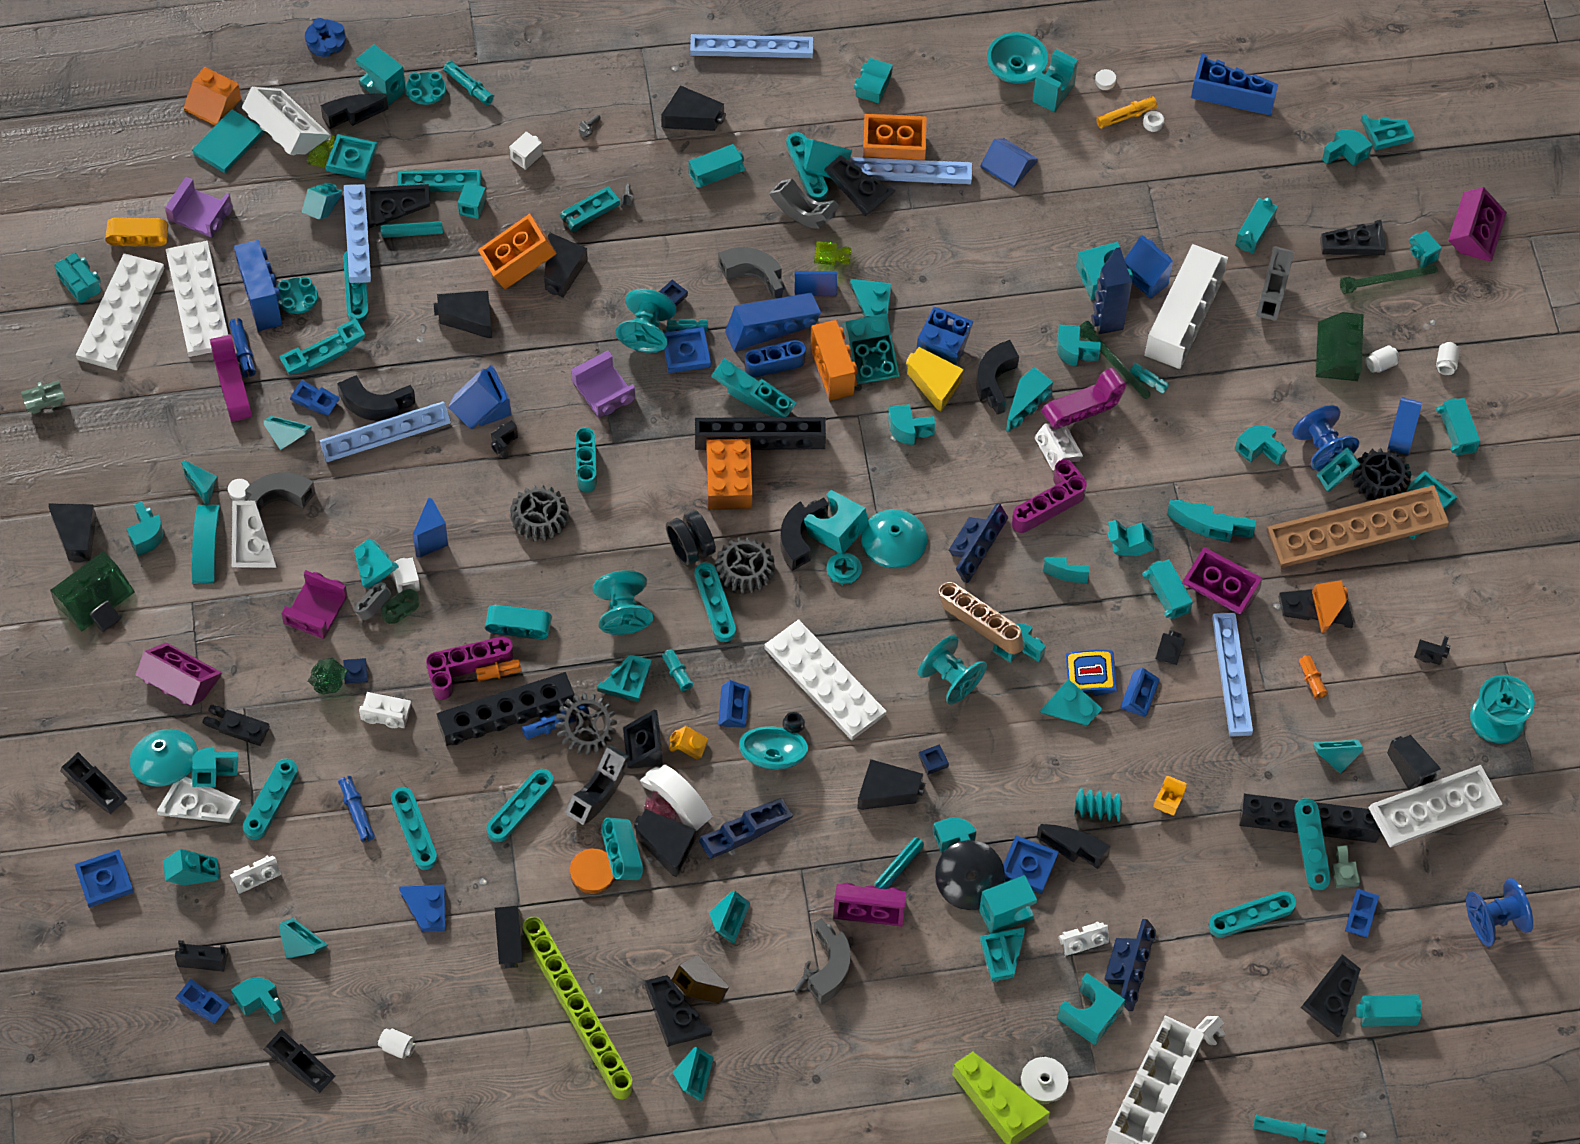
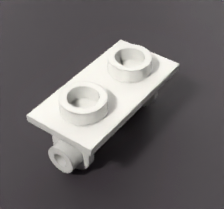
M267 855L265 858L254 862V867L250 868L248 865L237 871L234 870L230 877L236 886L238 894L280 876L281 872L276 858L273 856L268 857Z
M1095 922L1094 924L1082 927L1083 932H1079L1078 929L1062 932V935L1059 936V941L1061 945L1064 944V955L1068 956L1109 943L1108 926L1104 925V923Z

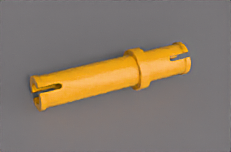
M1150 96L1138 102L1133 101L1130 105L1107 114L1097 116V124L1099 128L1103 129L1128 118L1139 117L1142 113L1157 108L1156 99Z

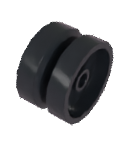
M694 509L684 514L683 521L675 518L666 523V532L670 544L679 560L685 566L697 562L699 555L706 558L716 552L712 533L706 521L697 510Z

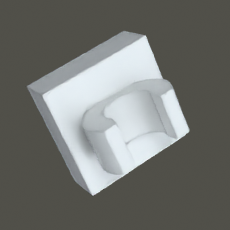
M1206 1016L1195 1028L1204 1034L1203 1039L1209 1045L1217 1044L1213 1038L1215 1033L1218 1037L1225 1035L1224 1031L1220 1028L1224 1022L1219 1016Z

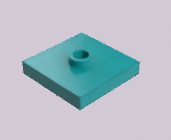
M337 134L325 166L326 171L366 180L378 148V143Z

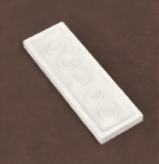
M208 241L168 248L166 253L188 356L192 357L211 353L212 349L209 339L228 335Z
M123 254L76 353L77 360L118 370L164 271V264Z
M797 620L764 644V649L851 740H854L886 716V710L800 620Z
M1481 765L1375 802L1368 808L1391 848L1497 809L1502 805V802Z

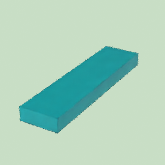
M481 169L398 171L397 186L429 184V192L462 191L465 182L481 186Z

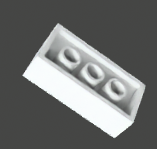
M251 87L242 106L248 113V116L255 120L262 130L268 132L275 142L280 143L285 148V152L290 155H305L330 136L324 128L282 89Z

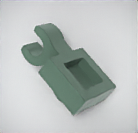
M1346 845L1337 846L1338 851H1335L1337 863L1331 867L1335 888L1359 886L1360 881L1356 862L1348 861Z

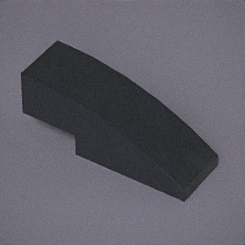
M377 93L346 96L320 105L322 118L330 129L346 121H349L354 126L389 109L386 94Z
M79 752L61 767L60 772L71 783L110 815L128 799L96 766L93 767Z
M1040 824L1036 836L1073 863L1078 857H1081L1097 869L1109 856L1111 847L1085 832L1059 825Z
M282 1029L263 1049L283 1068L318 1094L336 1076L302 1044L299 1045Z

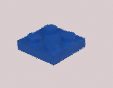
M704 327L664 333L667 337V346L664 348L668 373L711 367Z
M1015 835L1003 864L1005 880L1010 881L1025 875L1032 890L1042 894L1059 851Z
M119 849L74 864L89 908L134 893Z

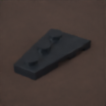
M841 155L824 169L864 216H867L896 191L890 186L887 188L879 183L880 180L876 177L868 176L862 172L860 167Z
M429 184L366 187L368 229L430 207Z
M1382 219L1376 220L1374 224L1367 226L1359 224L1357 228L1350 230L1342 228L1321 233V251L1324 255H1385L1386 252Z
M1313 589L1280 592L1278 597L1282 616L1308 621L1311 619L1318 620L1312 594ZM1348 600L1332 624H1342L1346 628H1353Z
M1343 954L1300 1007L1337 1038L1341 1034L1344 1018L1347 1015L1349 1002L1354 993L1361 970Z
M668 975L645 980L644 986L667 1047L712 1035L713 1031L702 1022L698 1012L690 1007L684 999L685 996Z

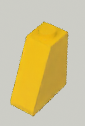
M918 347L916 352L911 353L906 361L908 365L907 374L934 407L941 412L961 384L964 369Z

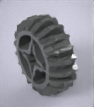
M534 485L533 490L525 488V494L518 492L517 498H513V505L510 507V521L513 524V528L518 529L519 535L525 534L526 539L532 536L535 542L538 538L542 537V540L545 542L547 536L553 539L554 533L560 534L562 532V528L566 527V521L569 519V506L566 504L565 497H561L559 491L554 492L552 487L546 490L544 485H542L541 489H537ZM531 505V508L526 510V513L522 514L523 511ZM557 512L554 518L548 521V518L553 516V513Z
M748 536L745 541H741L738 537L736 543L730 540L729 546L723 545L722 551L718 552L715 561L720 582H725L726 589L732 586L733 592L740 589L742 595L745 590H749L752 594L754 588L760 591L762 585L767 586L769 580H772L773 572L775 571L774 557L771 555L770 548L766 549L764 542L758 545L757 538L751 542ZM735 558L736 561L732 563V566L728 567V563ZM762 563L763 567L761 570L755 573V569Z
M583 693L581 701L577 695H574V703L567 699L565 701L567 707L561 706L559 708L563 714L556 715V719L562 722L556 723L555 727L563 729L557 733V736L565 735L566 738L562 741V744L564 745L569 741L571 743L568 748L570 751L577 746V754H581L583 748H585L586 755H589L591 747L595 753H598L599 746L605 749L607 747L605 741L611 742L613 740L609 734L616 733V729L610 727L617 724V720H610L615 715V712L611 711L608 713L607 710L611 705L608 703L603 707L601 704L604 699L601 697L596 702L595 694H592L590 700H588L587 694ZM590 707L596 710V712H594L593 714H585L582 710L580 711L578 708ZM571 712L574 714V719L577 722V726L572 732L568 723ZM602 717L604 723L601 736L596 727V720ZM594 718L590 722V729L583 727L581 730H578L584 722L582 719L586 721ZM587 734L590 738L593 737L594 741H582L576 738V736Z

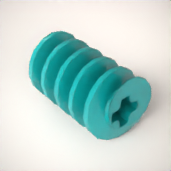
M1079 788L1076 794L1074 816L1077 810H1079L1083 818L1086 812H1089L1090 819H1093L1095 813H1098L1099 820H1102L1104 815L1107 814L1108 821H1111L1113 816L1116 815L1117 822H1120L1122 811L1120 794L1116 793L1112 799L1111 793L1107 792L1103 798L1100 790L1093 796L1092 789H1089L1087 794L1084 795L1083 788Z

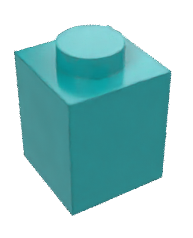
M465 182L458 200L459 215L479 219L487 200L485 187Z

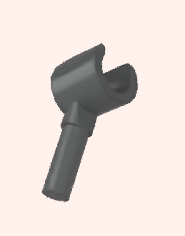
M597 114L588 122H580L578 132L583 138L588 137L592 133L591 126L601 119L600 115Z
M626 184L625 193L621 195L620 207L623 208V205H628L632 209L634 196L630 194V184Z
M811 961L805 963L803 976L793 989L796 993L800 991L810 976L818 972V966L813 971L809 970Z

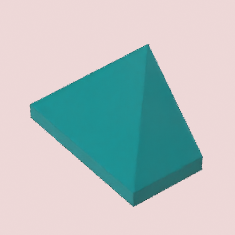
M270 416L264 420V426L280 450L312 429L310 425L275 416Z
M1347 447L1316 475L1326 491L1329 492L1354 471L1360 463L1351 449Z
M185 460L182 461L183 474L204 503H210L217 476Z
M1358 740L1313 742L1316 752L1340 774L1363 751V746Z
M732 891L709 912L716 932L731 943H735L750 902L738 892Z
M294 918L283 921L278 926L286 959L314 954L326 949L328 946L327 943Z
M694 1047L676 1067L673 1074L685 1093L699 1101H703L714 1057L702 1049Z

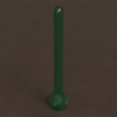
M1436 265L1360 279L1351 278L1350 276L1340 278V289L1343 294H1349L1357 290L1358 287L1434 274L1438 271Z
M1089 321L1083 322L1080 325V337L1091 342H1101L1100 352L1144 399H1148L1150 392L1095 334V327Z

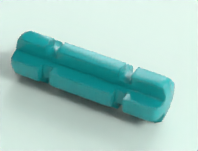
M696 319L667 320L668 332L704 327L705 332L708 331V320L699 319V322H696Z
M1133 364L1130 374L1135 377L1139 376L1141 381L1152 388L1156 387V390L1160 393L1166 392L1169 387L1167 381L1164 379L1160 380L1159 376L1146 368L1142 369L1143 366L1140 364Z

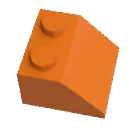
M204 67L192 81L183 108L185 111L216 125L241 100L239 83Z

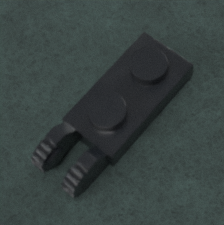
M212 704L208 711L213 715L223 718L222 721L219 722L217 719L205 716L203 719V724L218 730L219 733L261 746L270 728L267 722L228 709L226 711L224 708Z

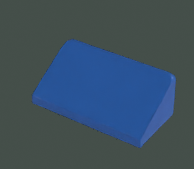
M795 271L794 294L812 293L813 296H836L837 272Z
M1144 668L1135 670L1131 676L1120 708L1143 717L1147 716L1160 679Z
M732 680L722 685L718 725L746 727L749 686Z

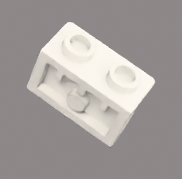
M1050 423L1044 424L1035 435V440L1052 470L1055 469V465L1059 460L1079 462L1083 457L1067 426L1054 429Z
M367 692L364 704L359 709L360 718L369 724L380 723L390 728H405L412 704L410 700Z

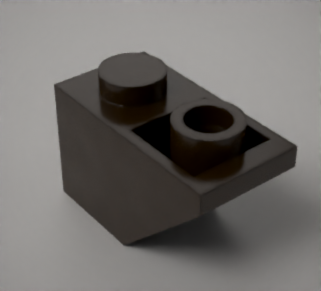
M699 955L680 964L671 979L686 996L718 1004L722 1002L729 989L725 981Z

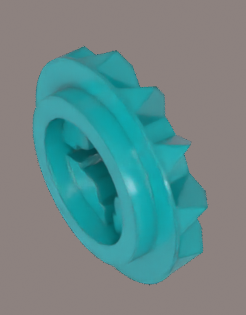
M850 553L835 554L827 563V575L830 576L833 583L838 582L841 585L845 583L852 584L853 581L859 579L862 573L860 560ZM846 563L847 571L842 575L840 569Z

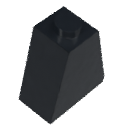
M680 85L661 114V127L665 129L715 131L717 126L722 124L726 117L724 103Z
M550 232L548 240L557 254L545 262V290L552 295H559L564 298L588 261L587 248Z
M488 291L437 294L438 303H434V315H439L440 324L482 337L492 338Z
M49 503V511L68 561L76 563L91 561L96 523L94 505Z
M1411 735L1404 738L1399 736L1391 741L1387 754L1408 790L1437 781L1441 768Z
M870 759L858 797L857 809L865 810L916 804L918 796H923L926 783L923 782V773Z
M645 809L642 816L638 815L634 823L636 838L672 876L677 877L696 840V829Z
M519 906L496 907L494 909L499 964H504V969L517 968L518 963L523 962Z

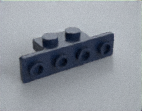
M1001 504L994 506L987 519L969 517L949 548L952 556L963 557L956 567V571L965 583H969L1008 520V516Z
M1142 919L1137 939L1116 938L1104 978L1108 984H1124L1121 997L1125 999L1124 1007L1128 1011H1133L1135 1003L1138 1001L1140 985L1144 980L1145 967L1150 959L1152 942L1156 937V930L1148 919Z

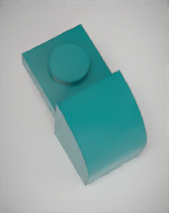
M1351 129L1339 130L1335 133L1334 141L1329 142L1324 147L1322 160L1328 165L1344 156L1355 166L1370 157L1372 143L1358 131Z
M1059 324L1056 349L1061 360L1072 366H1077L1078 359L1088 362L1099 360L1101 342L1079 341L1080 326Z
M910 404L888 407L890 432L897 441L907 445H915V437L925 438L934 435L936 424L934 416L913 419Z
M1264 425L1248 428L1237 438L1235 450L1250 463L1263 453L1279 466L1284 461L1287 451L1280 441L1275 440L1277 431Z
M142 501L134 504L140 523L126 528L129 540L137 556L155 549L161 543L164 533L159 514L153 516L150 507L145 508Z
M1117 520L1108 522V538L1112 543L1113 553L1116 555L1139 556L1155 550L1152 530L1142 522L1128 528L1124 527Z
M1016 623L1021 629L1024 641L1022 652L1040 662L1045 655L1046 645L1039 638L1032 637L1033 627ZM993 643L992 651L1010 663L1018 655V653L1010 654Z
M207 747L197 751L192 758V787H216V776H238V752H215L214 747Z
M948 818L935 822L933 825V835L940 852H944L948 847L957 842L965 840L975 841L977 831L974 826L961 818Z
M250 978L231 989L233 999L245 1016L263 1007L275 1024L283 1019L281 1012L283 1006L277 998L276 986L271 981L264 978Z

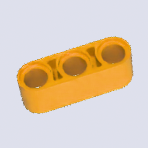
M111 218L107 221L105 241L112 246H163L167 242L168 222L160 218Z

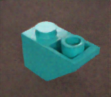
M331 183L308 188L302 213L317 219L329 217L343 191L336 189L337 186Z
M179 849L163 860L165 881L190 885L220 879L216 857Z

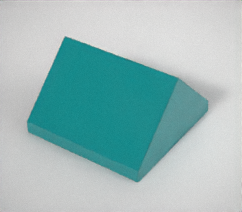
M806 138L805 171L831 178L824 171L826 166L840 155L850 161L852 150Z

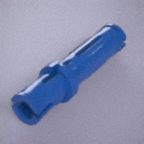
M234 318L229 321V326L237 351L236 358L240 362L242 375L248 377V371L251 377L256 373L252 361L253 352L249 350L242 320L237 318L238 324H236Z
M588 707L578 708L585 714H590ZM572 712L568 720L569 724L576 721ZM556 715L548 718L544 716L540 718V721L522 726V732L525 739L529 740L544 733L546 735L550 734L551 730L557 729L555 724L562 721L556 719Z
M347 776V781L345 777H342L338 780V784L343 792L344 804L350 810L361 842H366L367 837V840L371 841L375 838V834L361 803V794L357 792L352 776Z

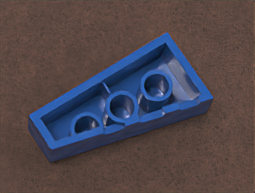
M1201 53L1191 98L1271 116L1278 84L1255 74L1249 76L1238 67L1232 69L1225 66V62L1218 59L1215 62L1208 59V55Z
M259 240L235 245L234 250L257 331L281 326L282 321L277 302L281 300L279 289L274 288L277 285L274 274L270 275L272 273L270 261H265L268 260L265 247L261 248Z
M812 293L736 305L725 333L735 352L811 328V325L817 324L821 311Z

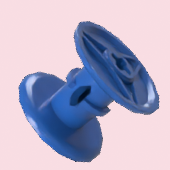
M1329 405L1318 408L1305 415L1293 428L1292 435L1295 439H1314V446L1319 448L1311 460L1313 470L1321 471L1347 447L1351 449L1353 454L1359 447L1360 442L1356 437L1345 436L1338 438L1339 433L1332 429L1341 414L1338 406Z
M1513 878L1505 880L1503 885L1504 898L1501 900L1496 898L1491 903L1486 904L1483 898L1476 892H1468L1466 896V908L1472 928L1479 940L1487 947L1493 946L1496 940L1495 926L1497 925L1503 927L1512 920L1517 928L1524 933H1529L1533 929V915L1528 898L1522 887Z

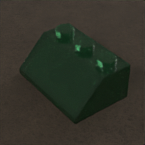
M1341 312L1318 321L1315 377L1358 381L1362 369L1364 314Z
M104 551L50 590L54 604L81 632L94 623L89 614L107 600L115 608L135 593L118 565Z

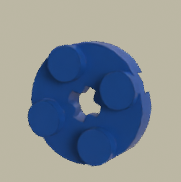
M315 19L305 32V42L310 52L321 57H328L330 53L334 52L339 53L346 44L344 26L334 20ZM329 36L330 39L326 38L325 40H322V37Z

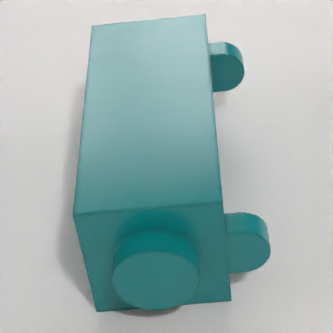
M732 144L689 160L688 173L695 186L701 188L745 171L743 165L744 156Z
M1258 198L1238 232L1235 246L1243 251L1254 254L1273 223L1278 206L1272 204L1270 198H1265L1264 200Z
M1452 398L1444 401L1443 405L1436 407L1437 413L1441 414L1451 441V452L1455 453L1456 456L1477 452L1480 438L1465 398Z
M1170 559L1163 562L1157 561L1149 566V570L1143 572L1144 579L1149 580L1163 605L1166 618L1172 620L1191 612L1193 601Z
M1419 994L1362 996L1360 1003L1356 1005V1016L1361 1018L1362 1027L1415 1026L1419 1024L1422 1017V1002L1419 999Z

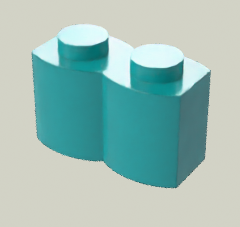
M869 58L867 63H863L860 72L861 77H857L854 83L856 97L879 104L892 77L893 64Z

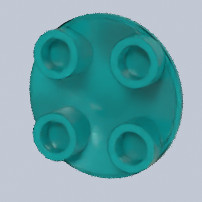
M413 72L409 75V79L406 82L405 92L416 103L433 104L444 97L446 84L439 72Z
M308 277L290 278L282 280L278 284L281 300L277 301L278 305L289 313H305L311 310L318 301V290Z

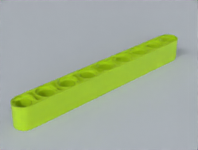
M538 917L527 918L523 923V936L526 944L611 1093L617 1099H627L633 1091L632 1077L544 923ZM530 929L539 930L537 933L534 934L528 932ZM544 947L550 949L548 952L545 953L539 951L541 948ZM554 966H558L561 968L559 971L556 972L550 970V968ZM565 985L572 987L568 991L561 990V987ZM577 1004L583 1006L580 1010L572 1009ZM585 1024H592L594 1026L592 1029L583 1028ZM597 1043H602L605 1045V1047L601 1049H596L594 1045ZM607 1063L616 1064V1066L611 1069L605 1067ZM625 1082L627 1086L625 1088H618L616 1084Z

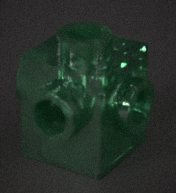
M334 658L319 659L318 663L312 668L311 676L307 682L319 694L336 693L342 687V681L348 670Z

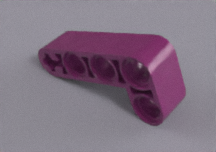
M231 334L209 339L230 421L234 422L252 417Z
M1109 368L1099 376L1096 385L1047 403L1041 412L1054 429H1059L1112 409L1119 403L1127 385L1114 368Z
M1059 460L1056 463L1053 475L1055 486L1014 508L1011 522L1014 531L1025 533L1083 501L1087 482L1071 461Z
M497 637L433 652L428 655L426 665L433 695L440 700L449 698L453 692L451 677L476 672L475 668L494 665L495 662L512 661L513 646L511 640L507 637ZM480 654L485 655L484 657H481V658L476 657V656H478V655H480ZM456 660H463L460 663L455 662ZM434 665H441L438 668L433 667ZM440 684H446L444 687H438Z

